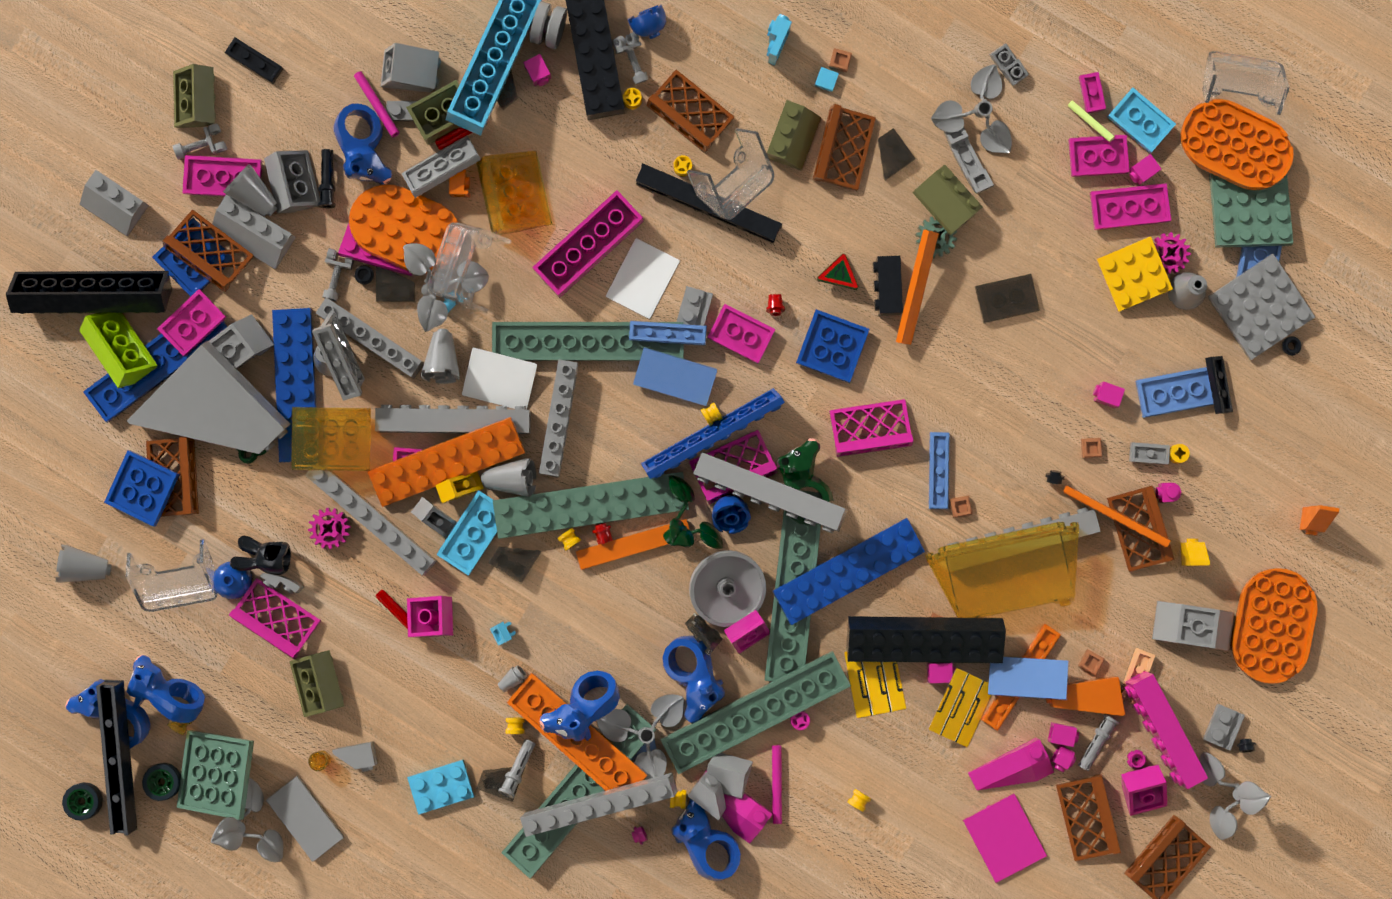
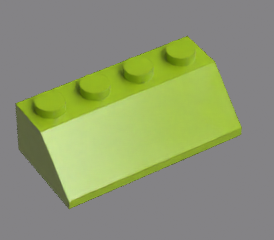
M95 313L85 316L79 331L117 388L135 384L157 368L158 365L122 313Z

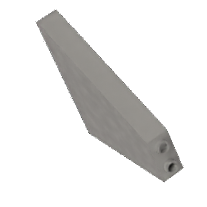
M209 341L200 345L127 420L129 424L260 454L264 450L268 452L275 445L273 441L277 437L281 439L287 434L286 428L290 425Z

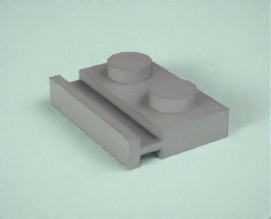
M686 286L676 322H684L686 325L704 326L713 293Z
M1217 704L1203 740L1231 751L1245 715Z

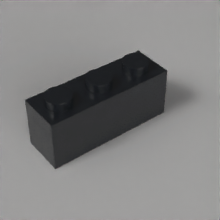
M900 255L877 256L876 262H873V273H876L877 280L873 283L874 292H877V299L874 300V309L878 311V316L901 315L903 313Z

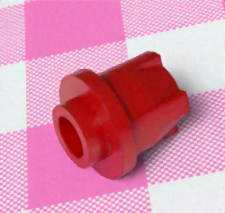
M768 295L766 312L770 313L771 316H780L785 311L782 295Z
M606 522L595 525V529L592 530L596 535L598 545L613 541L610 532L611 525H606Z

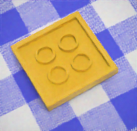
M1151 236L1097 259L1119 312L1173 290Z

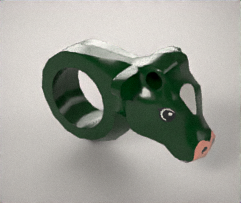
M809 438L801 446L778 458L777 466L783 475L784 485L797 490L804 487H812L818 491L822 500L827 502L834 501L829 486L813 474L816 455L820 451V443L817 439ZM798 516L797 519L790 517L799 524L810 525L804 522L805 518Z

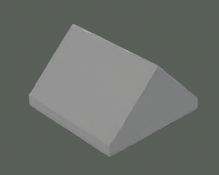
M719 753L710 760L707 773L714 776L722 784L723 794L742 799L753 761Z

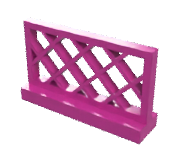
M905 399L829 411L836 457L909 447L913 444ZM902 405L903 412L899 417L890 412L893 406ZM880 408L886 413L879 420L871 414L874 409ZM856 411H862L867 415L861 423L852 417ZM843 414L847 417V420L841 426L835 421L834 415ZM887 414L896 419L891 428L882 422ZM868 417L877 422L872 431L863 425ZM849 420L859 425L854 433L844 428ZM900 422L906 427V433L899 434L893 429ZM879 425L888 430L885 436L880 437L874 433ZM860 428L870 433L866 439H860L856 436ZM842 430L851 436L847 442L839 443L838 435Z
M759 430L706 453L713 457L718 453L725 455L724 461H727L728 457L737 459L738 463L736 466L738 467L741 461L751 464L749 471L766 478L778 473L777 467ZM755 436L759 440L757 449L747 446L749 439ZM733 446L743 447L740 457L729 454ZM745 449L756 452L753 461L742 458ZM758 453L766 455L769 462L763 465L755 463ZM700 457L689 461L693 472L696 468L695 464L698 463ZM697 480L708 505L722 497L731 495L734 491L726 488V491L715 486L706 491L704 482Z
M258 578L255 579L235 609H232L229 614L232 619L294 660L321 621L273 588L265 585ZM258 584L264 587L265 596L254 597L253 590ZM279 597L282 606L270 608L269 598ZM266 598L268 609L257 611L255 600ZM253 601L254 612L245 613L241 610L245 602ZM294 607L297 610L298 617L286 619L285 608ZM282 609L284 619L273 621L271 611ZM269 612L270 622L260 623L258 613ZM309 617L315 621L310 628L302 629L301 619ZM298 619L300 630L289 632L287 621ZM285 622L286 633L277 634L274 631L273 624ZM301 633L302 640L298 646L291 643L289 635Z

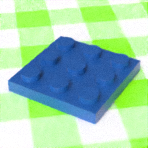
M194 217L188 222L189 228L200 227V223ZM203 230L204 239L214 238L207 230ZM201 231L189 232L190 241L202 240ZM187 232L178 233L175 238L180 242L188 241ZM216 242L205 243V251H217ZM203 243L191 244V250L194 253H202ZM219 243V251L225 250V248ZM164 247L152 257L165 271H169V275L190 297L198 289L202 291L210 283V281ZM230 254L220 255L221 264L232 262ZM218 255L206 256L207 262L210 265L219 264Z
M816 309L796 364L850 383L870 329Z
M127 450L104 503L156 527L180 474L131 450Z

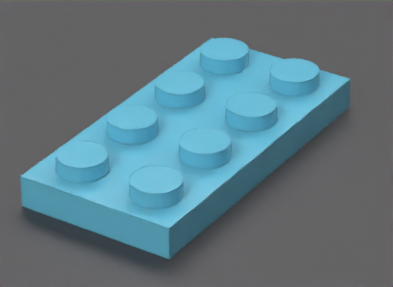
M480 490L477 491L436 554L468 576L497 534L493 499Z

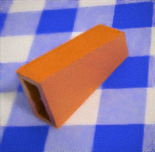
M1117 676L1068 683L1067 700L1045 699L1046 703L1055 708L1118 716L1125 715L1119 677Z

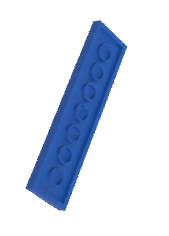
M312 309L272 310L277 411L290 423L286 428L287 434L281 439L278 438L279 462L319 461Z
M223 321L186 357L182 356L160 334L145 345L158 365L157 368L135 384L117 388L107 373L83 391V393L104 421L108 423L169 378L200 345L211 340L228 326Z
M772 388L723 416L722 420H716L713 425L705 426L645 460L641 465L650 479L658 478L667 469L678 467L683 460L694 458L697 452L703 449H710L720 439L725 440L729 438L734 431H741L750 422L761 420L764 418V414L770 411H777L785 402L782 396Z
M905 518L774 589L773 593L790 625H793L924 553L925 550L908 518Z

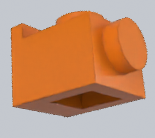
M466 169L449 178L450 197L470 198V193L466 190L470 188V177H467Z

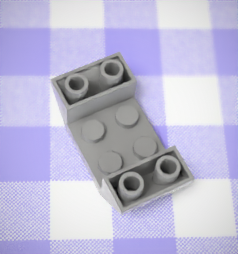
M252 314L232 323L209 340L236 369L240 368L254 356H261L274 346L273 341Z
M1157 601L1152 639L1229 651L1234 612Z

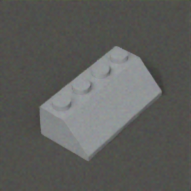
M228 195L224 197L217 208L212 223L252 253L254 257L274 269L278 267L296 238L290 232Z

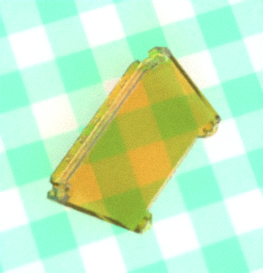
M1056 522L952 544L939 548V553L933 555V552L925 554V557L957 618H982L1049 603L1060 604V607L1071 605V602L1075 601L1079 523L1072 522L1070 526H1065L1064 522Z

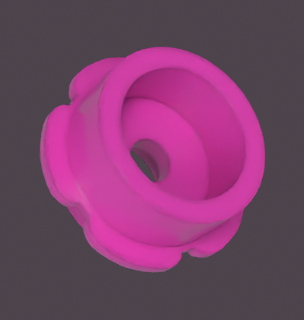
M1140 750L1131 751L1127 755V763L1130 767L1140 769L1146 763V756Z
M635 826L632 837L635 843L639 842L643 845V842L648 840L647 834L643 826L638 828Z

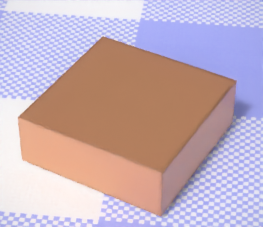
M834 48L829 68L847 72L852 53Z
M1101 438L1081 439L1082 458L1102 457Z
M969 496L949 499L953 518L972 515Z
M1087 649L1078 666L1096 676L1105 658Z

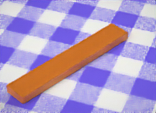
M923 230L896 338L898 343L912 344L939 235L937 232Z
M1066 485L1063 493L1164 547H1168L1171 542L1170 539L1069 485Z
M681 520L684 523V525L687 526V529H689L687 520ZM670 524L576 551L581 570L668 545L663 534L669 529Z
M1044 624L1022 658L1046 659L1061 634ZM996 696L981 720L998 731L1020 697Z

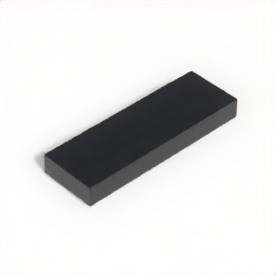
M234 37L224 52L272 84H274L284 69L236 37Z
M1223 356L1205 358L1215 414L1231 413L1233 409Z

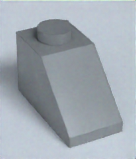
M424 497L420 499L411 511L419 520L445 538L449 536L457 524L454 519Z
M374 741L332 750L336 757L354 769H361L362 772L373 770V766L378 764Z
M705 772L694 785L688 797L719 820L726 810L722 784L714 776Z

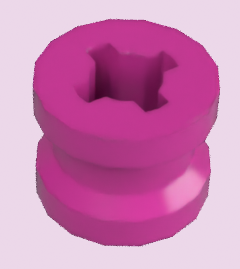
M801 711L790 717V723L795 729L804 730L809 726L810 717L805 711Z

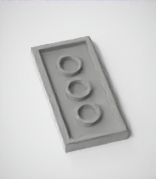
M465 136L406 170L402 175L411 193L416 198L478 162L481 158L468 136Z
M296 776L266 800L312 862L344 838L343 834L299 776Z

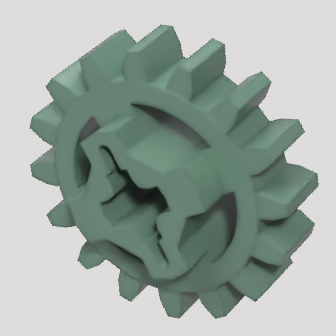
M933 217L929 218V222L924 220V227L919 225L917 228L921 232L915 234L916 237L920 238L916 241V244H920L923 230L942 233L939 240L937 239L936 246L939 249H935L933 258H935L936 254L940 258L943 257V252L948 255L950 253L948 248L953 249L955 247L952 242L957 241V238L953 237L957 230L950 235L943 227L935 228L934 225H942L937 220H934ZM948 233L949 240L946 244L945 235Z

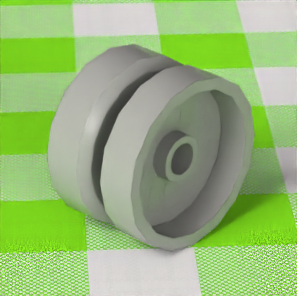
M541 1L533 18L530 42L540 45L545 39L547 47L557 49L566 23L567 8L557 6L552 12L551 4Z

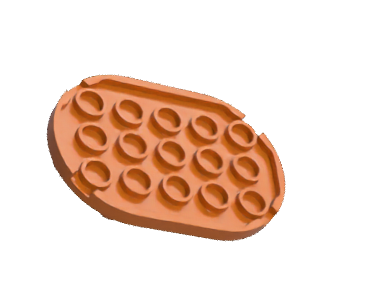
M1213 99L1212 101L1198 104L1189 112L1181 128L1183 150L1196 166L1244 189L1263 190L1276 185L1288 173L1293 162V146L1290 144L1288 134L1279 124L1229 100Z
M390 184L372 187L355 200L350 210L349 226L357 245L365 252L408 271L404 262L403 246L406 244H422L433 251L436 263L430 268L431 271L443 269L449 265L459 251L461 231L453 213L445 206L420 195L415 198L411 191L406 188Z
M1282 568L1261 571L1245 584L1240 594L1231 640L1232 654L1238 667L1247 676L1263 683L1285 682L1298 674L1308 660L1317 617V599L1307 580L1298 573Z

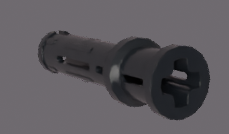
M322 149L321 185L318 187L320 202L318 207L334 208L333 150Z

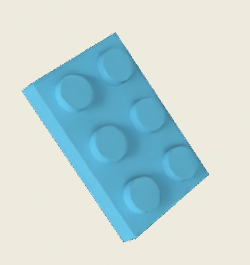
M1133 87L1107 116L1108 119L1150 154L1176 125L1175 122Z
M464 759L407 777L418 815L475 797Z

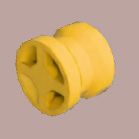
M628 88L623 94L624 105L631 110L639 108L642 103L641 92L636 88Z
M681 155L674 160V172L678 176L686 177L691 173L692 161L689 157Z
M714 402L707 409L703 408L700 410L709 426L713 425L716 420L720 421L723 419Z
M1177 444L1170 447L1169 460L1172 463L1178 464L1188 460L1190 452L1187 446Z
M573 528L557 538L559 542L564 544L565 551L581 541L580 537L574 534L575 530Z
M507 717L505 734H525V729L523 728L525 719L523 717Z
M682 789L674 797L670 798V808L680 807L685 809L686 790Z
M854 789V795L847 802L864 812L866 809L865 805L871 801V798L861 791Z

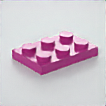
M1114 135L1115 138L1111 142L1107 141L1103 136L1069 138L1071 177L1128 174L1127 135Z
M198 289L157 329L182 356L186 357L227 317Z
M724 304L707 338L758 364L776 329Z

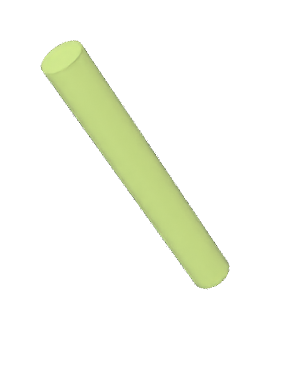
M1073 100L1068 104L1071 110L1107 141L1111 142L1115 138L1114 135Z

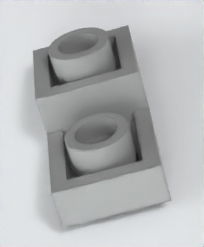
M1007 43L989 54L1012 86L1029 75L1020 60L1015 58Z
M262 573L260 576L264 579L263 583L270 588H279L283 583V588L291 594L293 592L300 593L303 589V586L281 575Z

